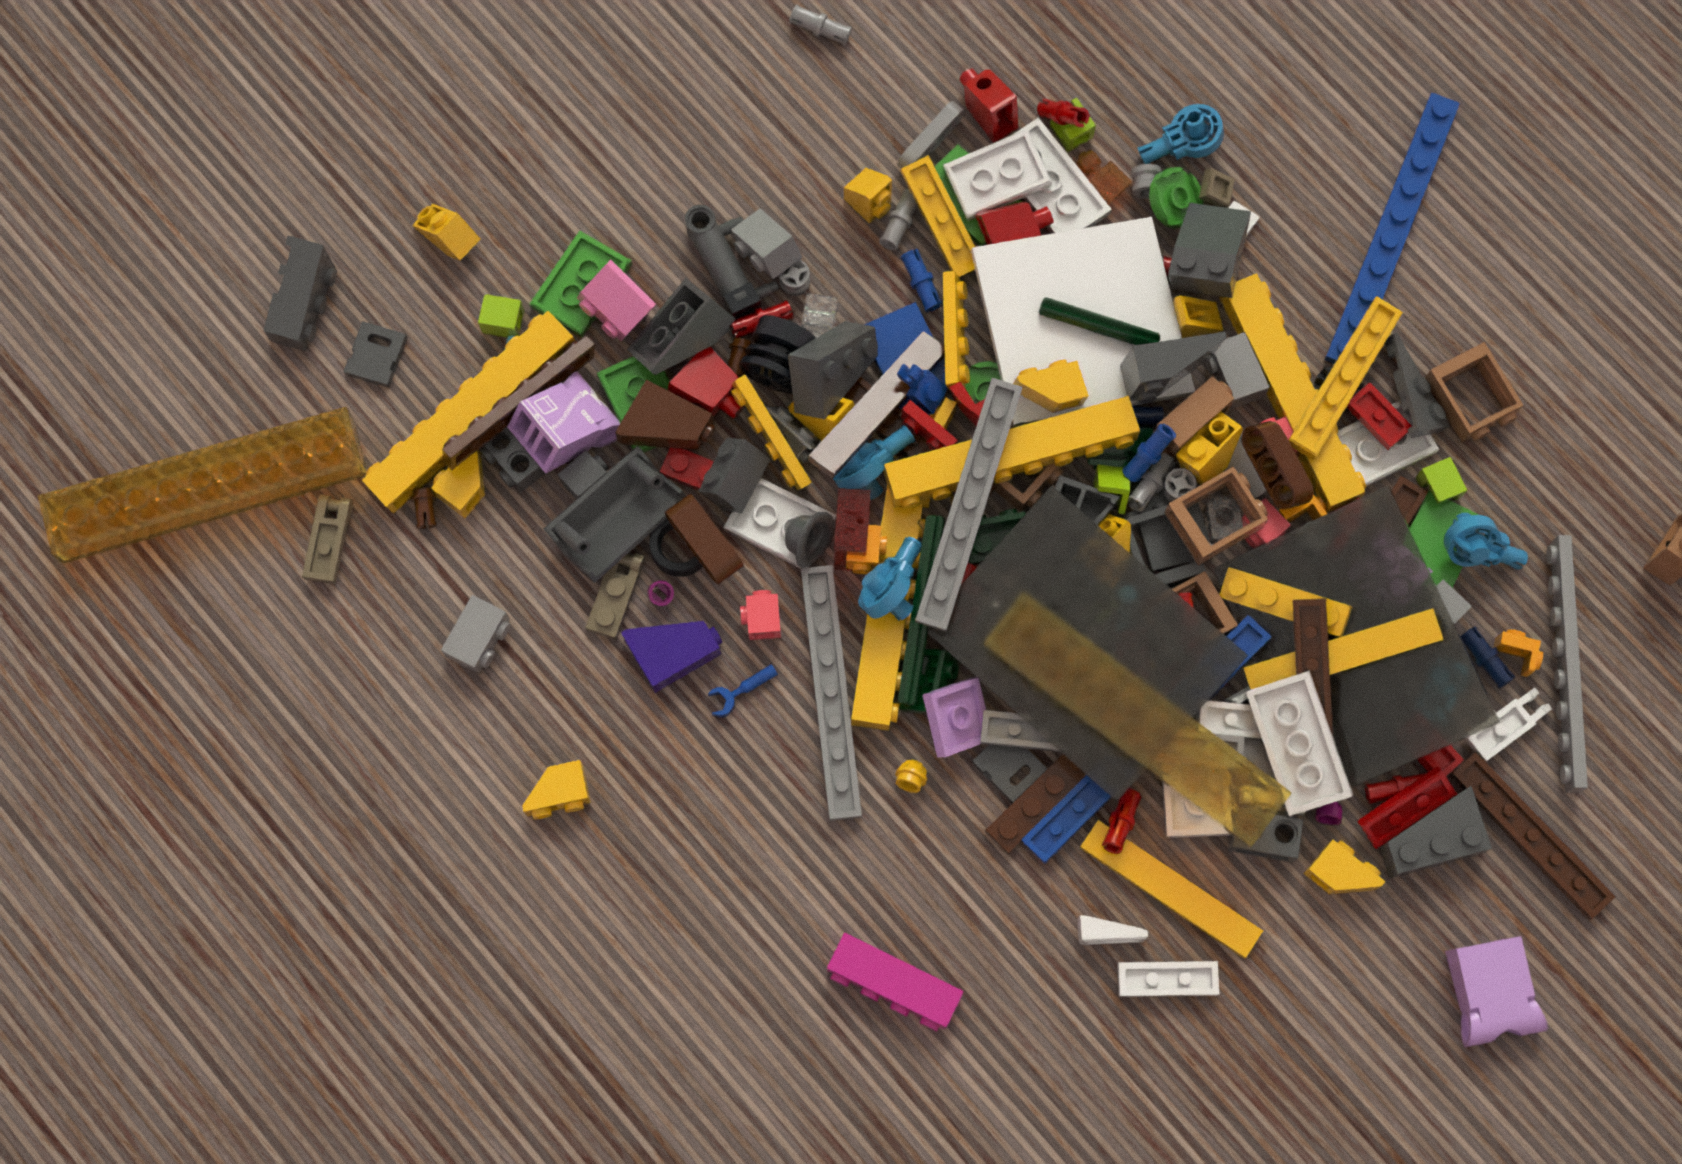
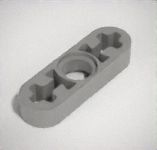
M954 101L949 102L904 151L898 160L897 166L903 168L928 155L930 156L959 124L965 114V110Z

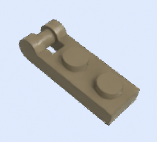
M320 494L302 573L304 580L336 584L349 517L352 514L353 499L342 497L341 500L331 499L329 495ZM330 511L338 512L336 519L327 518Z
M637 553L634 556L627 554L604 574L585 627L586 631L617 640L640 576L645 556ZM620 565L630 567L627 576L617 573Z

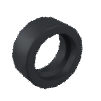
M666 519L650 534L649 547L654 563L661 571L671 576L685 577L695 574L703 567L695 556L684 563H674L664 556L661 549L662 539L666 533L674 529L669 520Z

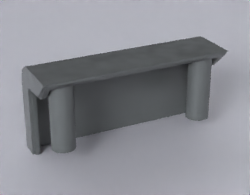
M637 445L543 529L561 553L595 583L667 519L664 512L685 498L686 494L661 474Z

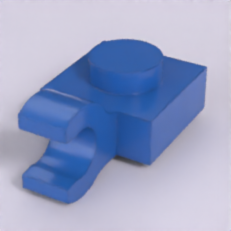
M902 364L897 376L911 387L906 396L925 413L934 414L948 388L930 370H922L915 364L909 369L908 366Z

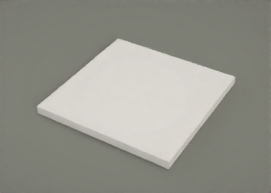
M1152 217L972 247L971 254L1001 380L1013 384L1016 377L1019 376V372L1025 369L1036 367L1037 370L1049 368L1051 363L1065 359L1067 363L1077 360L1089 395L1083 405L1054 413L1020 395L1012 419V427L1022 426L1127 396L1120 365L1132 346L1136 345L1040 315L1039 308L1044 297L1160 334L1159 342L1182 338ZM1191 373L1157 396V399L1152 402L1191 395L1195 392ZM1132 400V401H1131L1132 406H1134V405H1139V404H1145V403H1138V400Z

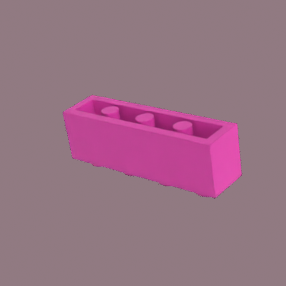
M845 932L827 966V971L832 973L830 979L845 987L852 983L862 988L860 994L875 1002L882 998L891 1003V1010L905 1017L910 1012L921 1018L919 1022L921 1025L936 1032L939 1027L947 1028L964 992Z

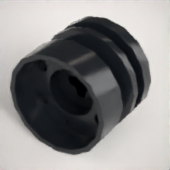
M764 315L759 318L752 333V340L755 344H750L746 347L745 356L741 358L739 363V369L750 379L767 388L793 394L788 355L816 339V337L807 329L794 322L776 316Z

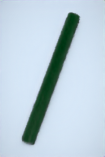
M928 515L925 521L912 605L913 610L911 612L898 702L905 705H916L929 626L917 623L915 619L943 534L945 520L937 515Z

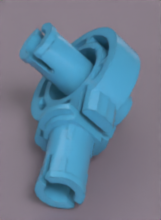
M1189 105L1175 115L1171 124L1162 127L1164 134H1162L1161 138L1137 149L1144 164H1149L1168 154L1174 155L1176 160L1185 156L1191 158L1208 156L1217 150L1223 141L1224 127L1219 113L1208 105Z
M902 425L900 429L883 441L874 439L871 443L866 442L833 478L834 482L841 492L849 493L861 489L868 501L877 498L884 490L876 480L884 470V464L893 462L894 455L911 443H914V436L906 426Z
M1469 513L1458 514L1456 516L1458 521L1453 519V525L1445 533V549L1450 559L1457 565L1471 567L1481 564L1490 567L1491 563L1493 565L1504 563L1520 570L1523 567L1518 563L1523 565L1527 563V552L1510 546L1507 534L1500 532L1495 522L1487 516L1471 515Z
M905 537L894 557L886 558L884 563L878 564L874 570L870 571L863 578V588L858 599V605L871 618H880L891 612L900 621V619L904 620L912 612V604L908 603L904 597L910 588V579L914 572L912 564L921 552L922 544L917 539Z

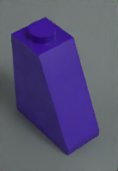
M704 621L633 628L621 632L625 643L655 693L721 655L718 645L722 644L723 641L714 626L708 629Z

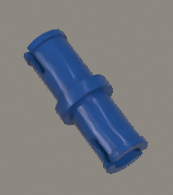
M910 250L900 257L911 278L910 285L912 289H916L925 312L935 311L943 306V301H941L932 282L934 276L932 272L927 271L919 250Z
M1159 424L1146 442H1141L1137 447L1136 455L1122 469L1126 478L1132 482H1139L1149 467L1159 462L1161 453L1176 438V433L1171 427L1166 424Z

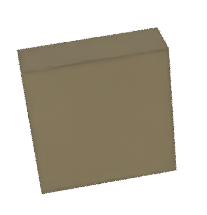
M1213 168L1205 170L1199 198L1214 206L1228 208L1235 179Z

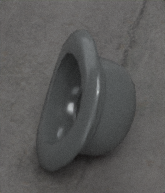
M817 512L812 516L801 515L794 518L788 525L784 536L785 545L791 553L796 555V562L800 568L811 566L829 547L834 537L836 526L833 516L828 512Z

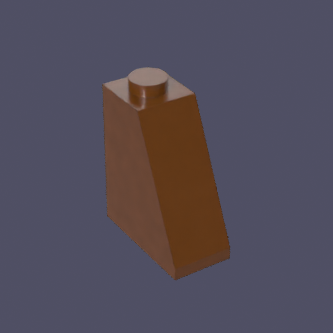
M646 380L615 434L617 441L623 445L699 450L703 441L706 443L710 441L716 426L713 425L712 413Z

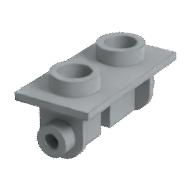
M766 407L782 435L788 438L787 443L798 461L805 464L808 461L809 451L814 450L818 446L815 442L817 437L806 427L800 428L792 421L794 416L784 407Z

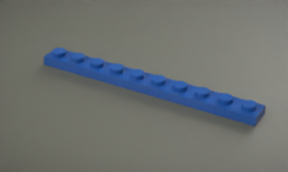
M1431 92L1324 359L1325 361L1335 364L1374 298L1377 296L1383 299L1460 105L1459 102Z
M1247 615L1137 726L1181 730L1197 714L1198 700L1210 701L1271 640L1272 636ZM1104 757L1021 839L1022 843L1039 860L1046 864L1149 761Z

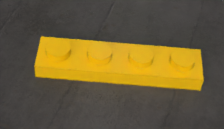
M929 155L901 168L900 172L950 270H955L959 278L975 271L971 254L972 247H975Z
M955 270L943 272L945 384L949 390V387L960 381L965 389L966 384L970 383L969 368L965 365V355H969V343L964 335V327H968L969 323L968 314L964 308V300L968 298V291L965 281L960 280Z
M743 375L732 383L734 387L731 391L732 396L740 407L745 405L751 415L747 419L756 434L761 432L768 443L764 447L773 461L778 459L784 468L781 471V475L790 488L795 486L798 491L812 483L747 376Z
M1228 567L1219 594L1222 599L1293 622V600L1324 598ZM1326 598L1328 633L1342 637L1353 607Z

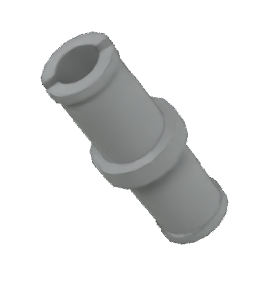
M797 4L789 20L791 24H796L813 31L814 36L820 37L822 35L842 43V45L847 43L852 30L850 26L829 19L825 13L819 15Z
M909 189L903 190L896 209L890 212L888 216L889 223L879 240L880 244L888 250L896 251L905 230L909 229L912 225V216L917 203Z
M1161 453L1159 462L1152 464L1151 468L1141 477L1140 483L1129 496L1127 502L1133 510L1143 512L1154 494L1159 493L1163 489V482L1166 476L1176 466L1172 456Z

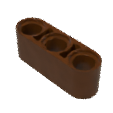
M1268 421L1246 427L1241 436L1243 447L1274 504L1278 508L1286 510L1309 503L1314 495L1313 485L1280 425L1274 421Z
M692 494L687 495L664 512L673 528L717 585L744 567L735 550Z

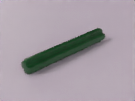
M1048 297L1043 298L1039 308L1040 315L1133 345L1160 341V334Z

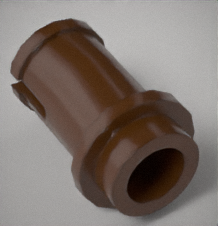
M734 338L733 343L729 344L731 352L728 366L740 378L745 374L739 369V363L741 358L745 356L746 347L752 342L743 338Z
M431 488L413 490L411 501L415 505L417 529H426L425 516H427L429 528L437 527L433 503L436 495L432 494Z

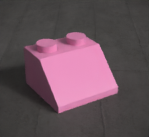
M612 260L598 272L577 297L580 301V308L588 316H595L603 323L601 327L608 336L613 339L617 337L620 341L656 305Z

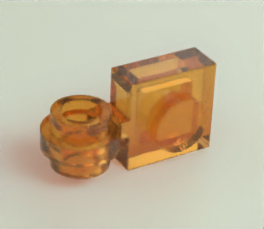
M1089 149L1087 152H1081L1078 155L1076 165L1085 175L1095 174L1089 181L1108 205L1131 186L1132 181L1112 161L1102 168L1100 166L1102 163L1101 159L1093 150Z

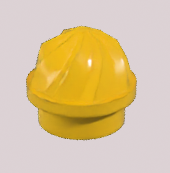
M906 760L896 770V785L907 792H920L921 787L925 786L927 782V769L917 760Z

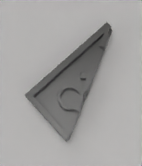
M1393 333L1386 340L1388 357L1392 359L1395 357L1398 370L1393 373L1401 398L1402 411L1410 416L1413 422V426L1407 429L1410 438L1440 433L1450 426L1446 420V413L1443 407L1434 399L1429 382L1421 376L1398 333Z

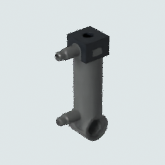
M700 204L695 205L685 215L686 231L719 290L726 310L735 319L754 313V309L761 308V299L779 290V285L776 281L754 289L752 283L748 282L724 237L731 234V229L744 219L738 217L718 225L715 214L710 207ZM698 221L708 223L705 228L694 227V224Z

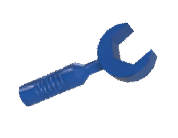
M773 665L767 666L744 680L739 688L732 692L723 687L712 689L708 696L720 694L726 701L723 710L712 712V715L718 718L728 716L735 707L734 697L741 693H749L777 676L778 673Z

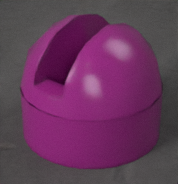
M655 581L649 586L647 596L652 604L665 606L672 601L674 590L666 581ZM654 587L666 596L664 600L652 591Z
M1333 802L1317 807L1316 821L1325 825L1341 824L1342 806L1338 802Z

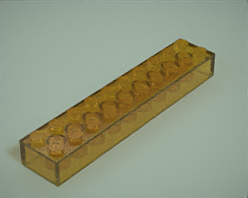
M342 407L37 496L51 554L64 564L366 476L368 469L354 418L347 407Z
M1024 591L983 642L987 650L1249 848L1256 842L1292 794L1291 791Z

